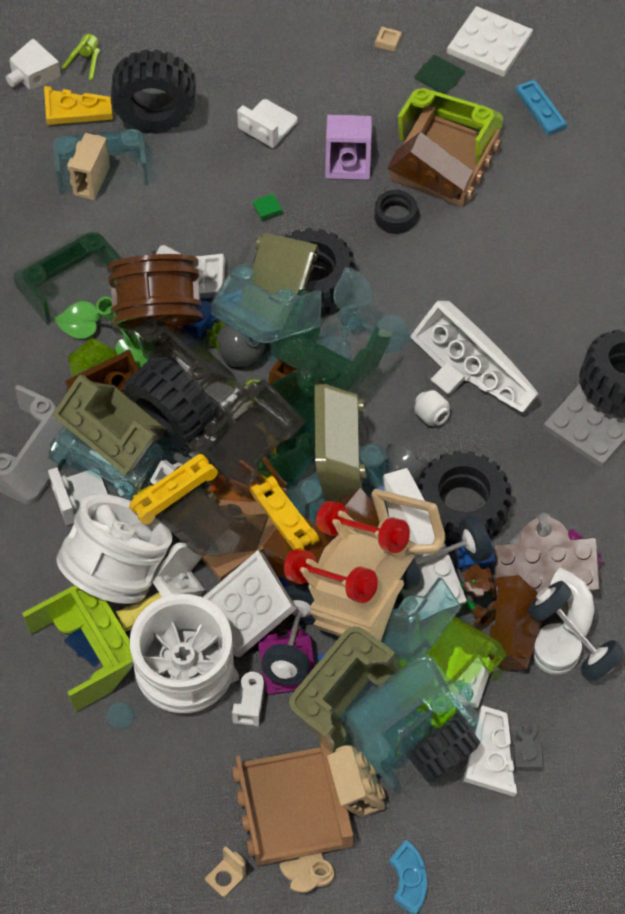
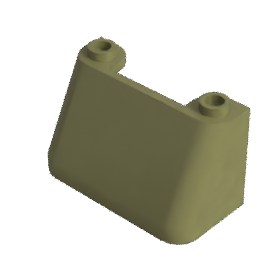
M264 233L263 237L258 236L255 249L258 250L242 304H237L234 316L238 317L237 320L244 319L254 322L262 331L292 339L295 331L294 320L298 318L299 307L310 272L313 269L312 262L314 263L317 260L319 248L318 245L310 242Z
M358 626L348 628L292 693L289 701L292 712L328 750L334 753L346 740V731L336 720L364 686L371 681L378 687L386 688L391 686L402 674L395 652L365 629Z

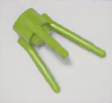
M85 34L78 46L62 65V69H66L78 53L85 57L93 55L89 72V80H93L97 56L100 52L97 48L98 39L91 34Z

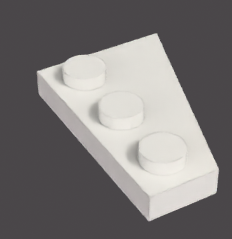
M482 705L479 709L474 734L480 740V744L469 755L463 781L514 797L517 794L513 778L514 765L510 754L511 741L507 713Z

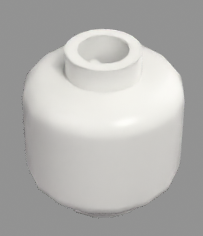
M430 390L422 392L417 396L414 407L415 414L427 425L438 426L448 419L450 404L438 392Z

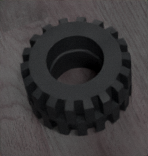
M461 715L455 716L410 749L407 756L425 781L430 782L438 779L472 754L478 748L480 740Z

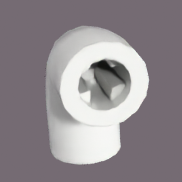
M560 567L554 574L550 585L558 581H564L569 586L572 594L567 600L569 606L567 617L586 636L592 624L595 611L593 595L583 580L572 572ZM564 622L562 626L572 631L570 627Z

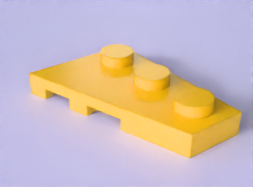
M44 86L47 125L113 119L111 97L84 93L83 95L73 94L71 90L66 89L60 92L52 90V87Z

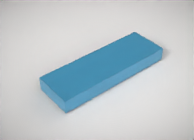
M535 79L516 86V94L547 136L567 129V122Z

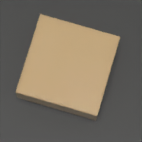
M381 27L375 40V47L395 52L402 37V32Z

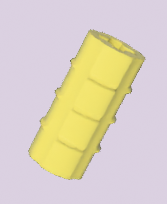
M158 592L114 612L125 632L132 630L140 613L151 603L162 597Z

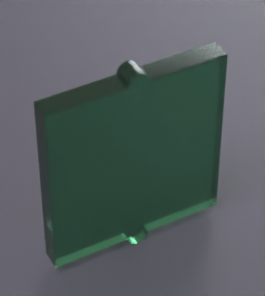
M433 55L426 64H422V68L414 76V79L446 95L454 86H457L458 81L465 74V70Z

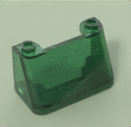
M302 367L260 390L259 401H266L269 404L271 410L268 411V416L277 420L276 454L268 455L267 459L280 477L287 482V488L299 482L315 456V385H318V380L314 374H311ZM262 460L258 461L257 472L267 478L273 476Z

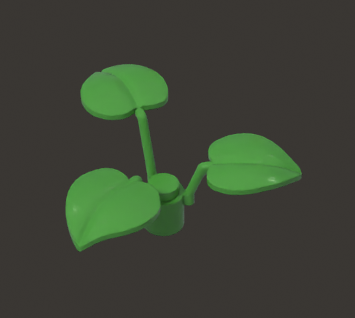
M107 296L100 298L96 308L87 301L76 302L57 316L55 321L69 336L76 339H87L96 333V322L100 321L101 316L107 321L116 318L111 315L112 298ZM120 329L126 338L121 339L116 344L115 356L129 349L137 367H142L153 357L154 346L152 339L143 330H135L129 335L125 329Z

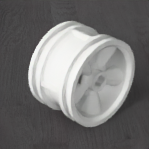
M106 494L87 496L82 500L79 510L74 517L72 530L64 539L62 547L58 552L57 565L59 569L74 585L98 598L126 604L141 601L146 597L159 563L164 559L172 542L169 528L156 515L150 524H142L138 519V514H134L129 508L131 501Z
M175 594L151 603L137 617L130 635V649L138 686L151 703L169 712L192 713L211 706L224 695L230 686L234 673L232 633L227 618L216 605L196 595ZM178 629L197 630L191 643H180L177 633ZM156 640L168 649L164 658L146 656L149 648ZM216 642L221 648L218 659L203 660L201 651ZM186 657V660L181 661L180 658ZM168 671L174 679L163 677L160 674ZM197 673L200 674V675L197 676V677L191 678V677L195 676Z

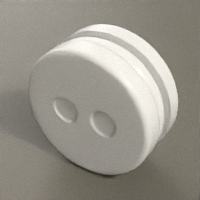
M560 623L548 624L540 629L532 652L536 665L543 671L554 675L570 672L577 665L582 651L581 640L574 632L566 629Z

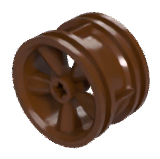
M151 254L123 258L109 263L107 271L112 274L108 277V283L111 285V315L116 317L111 320L112 327L125 330H154L187 326L202 321L203 313L198 311L202 308L198 280L200 273L196 269L199 265L198 258L184 254Z

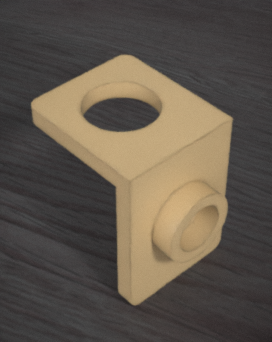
M225 846L222 849L223 861L205 878V881L222 897H226L246 877L244 859L237 852H232ZM220 872H228L232 877L231 883L227 886H220L216 883V876Z

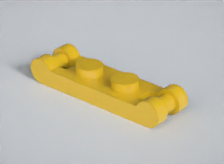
M199 454L130 502L129 508L134 514H138V519L142 524H150L154 520L155 515L204 481L213 480L217 476L218 471L212 464H208L209 461L203 454Z
M273 476L265 479V483L261 485L256 484L250 487L251 494L293 550L297 548L304 549L305 546L309 544L314 545L320 541L316 531L305 521ZM271 491L272 495L266 498L264 494Z

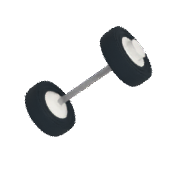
M469 516L459 522V533L462 542L441 549L435 554H429L418 559L413 558L400 578L404 582L402 589L410 590L419 586L420 573L417 564L463 546L474 562H482L490 558L492 554L491 542L479 518Z
M558 581L537 594L530 604L528 612L536 621H542L556 612L591 651V654L582 663L580 671L589 681L597 680L614 669L623 657L624 650L615 640L608 641L597 649L591 645L560 609L569 599L572 591L564 581Z
M294 584L285 588L297 608L286 617V619L294 622L288 645L276 644L270 646L263 654L261 661L263 673L269 679L280 684H298L306 678L309 670L307 655L299 648L293 646L298 625L311 624L316 621L310 614V606L314 599L309 587L303 584Z

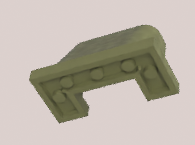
M84 375L77 377L52 414L53 417L124 476L130 475L149 446L158 442L167 430L166 427L114 385L92 383Z

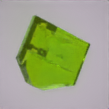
M91 338L67 356L71 376L73 377L102 363L118 353L115 349Z

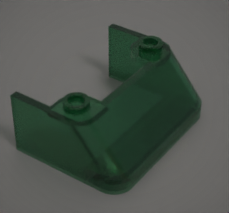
M89 232L79 234L14 272L13 280L16 288L47 325L51 324L48 304L36 289L37 287L94 253L106 265L122 259L100 233Z
M299 288L272 347L273 354L279 360L327 385L349 392L354 390L377 369L394 333L375 327L366 348L359 351L354 361H351L316 343L320 334V327L315 320L309 318V315L319 295Z

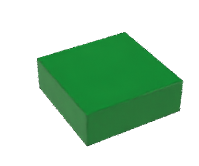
M273 193L252 200L253 207L261 221L282 215V208Z

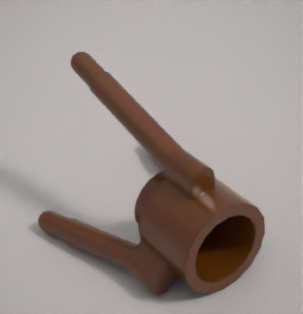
M263 457L262 461L276 479L279 487L287 494V482L280 477L268 459ZM241 459L238 461L262 484L265 483V478ZM234 479L229 480L230 484L251 493L249 486ZM269 491V492L265 493L264 495H265V497L267 498V497L271 496L272 493H271V491Z

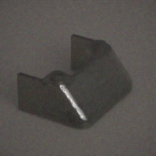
M207 481L201 483L199 487L205 489ZM198 486L155 515L191 551L202 556L256 551L269 518L267 514L246 515L235 504L219 506Z

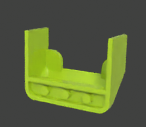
M425 88L413 91L398 115L400 141L405 140L421 112L429 105L435 106L434 116L481 130L475 139L476 165L496 130H501L503 126V116L498 111Z
M76 585L22 613L30 634L53 622L56 628L64 634H70L82 629L102 663L103 668L97 670L90 680L67 692L75 712L111 693L134 665L130 640L106 600L93 596Z

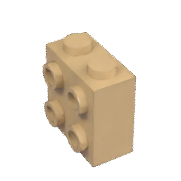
M85 133L82 140L78 141L76 153L73 158L69 159L67 167L68 171H70V185H72L74 195L95 200L110 168L107 139L105 137Z
M348 745L341 746L334 753L327 755L342 807L361 818L385 809L383 799L386 796L382 785L378 783L376 777L378 767L374 759Z

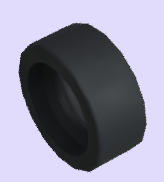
M390 190L377 198L374 219L377 226L383 231L400 234L407 232L414 226L417 217V203L415 198L409 193L402 190ZM400 205L405 207L409 214L403 218L395 219L386 216L382 210L387 206Z

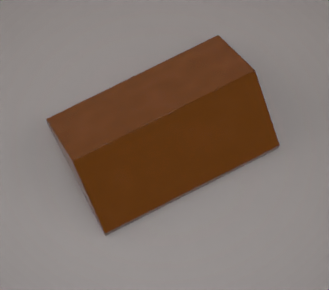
M128 349L66 379L67 392L79 375H84L92 383L114 385L123 392L126 380L138 370L131 351Z

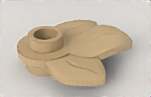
M322 853L280 863L283 875L292 880L290 889L296 892H309L316 886H326L334 878V870L328 861L323 860Z

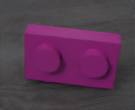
M297 629L293 646L299 648L307 655L309 659V674L314 668L311 638L308 632L303 633V629ZM292 630L288 631V635L278 636L277 633H268L260 639L257 645L261 661L263 654L270 646L276 644L288 645ZM262 671L264 689L268 694L293 691L302 683L293 685L280 684L269 679Z

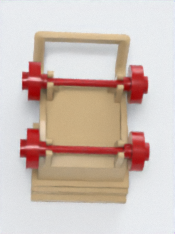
M374 489L372 491V498L379 519L378 527L354 521L348 516L347 509L343 504L327 501L318 510L316 524L320 532L331 536H338L325 547L318 564L312 552L301 548L292 550L285 560L284 573L286 578L292 582L299 584L309 583L308 587L314 599L310 606V614L316 619L313 625L317 629L341 636L348 628L358 626L381 641L397 595L404 586V582L400 578L416 554L429 555L437 553L444 544L445 533L436 504ZM384 501L427 511L434 532L433 543L416 544L409 540L410 528L408 523L395 517L389 518Z

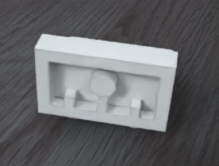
M57 467L48 470L50 483L66 525L74 523V517L85 497L94 494L108 495L98 468L70 477L60 476Z

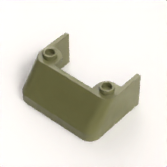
M327 384L315 385L316 470L325 502H336L359 488L363 490L362 479H366L365 464L360 463L358 419H363L364 400L359 399L358 394Z

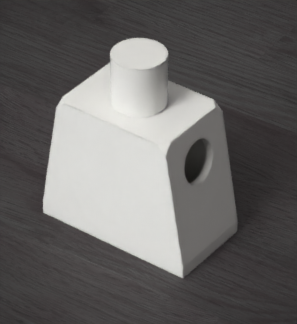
M32 39L10 58L12 72L6 75V80L11 87L22 82L28 89L33 90L61 76L59 61Z

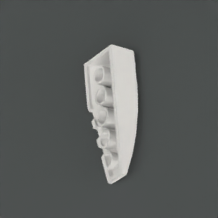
M437 301L410 336L441 367L447 362L464 376L465 381L477 385L478 388L495 395L501 401L521 412H525L539 395L509 358L450 301Z
M407 468L383 475L385 491L425 501ZM386 501L389 518L395 517L408 523L410 528L409 540L416 544L433 543L434 532L427 511ZM449 553L417 564L420 573L419 586L410 590H400L412 624L457 610L466 602ZM416 554L414 558L418 559L426 555Z

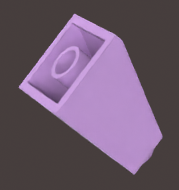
M327 115L325 178L370 180L371 116Z

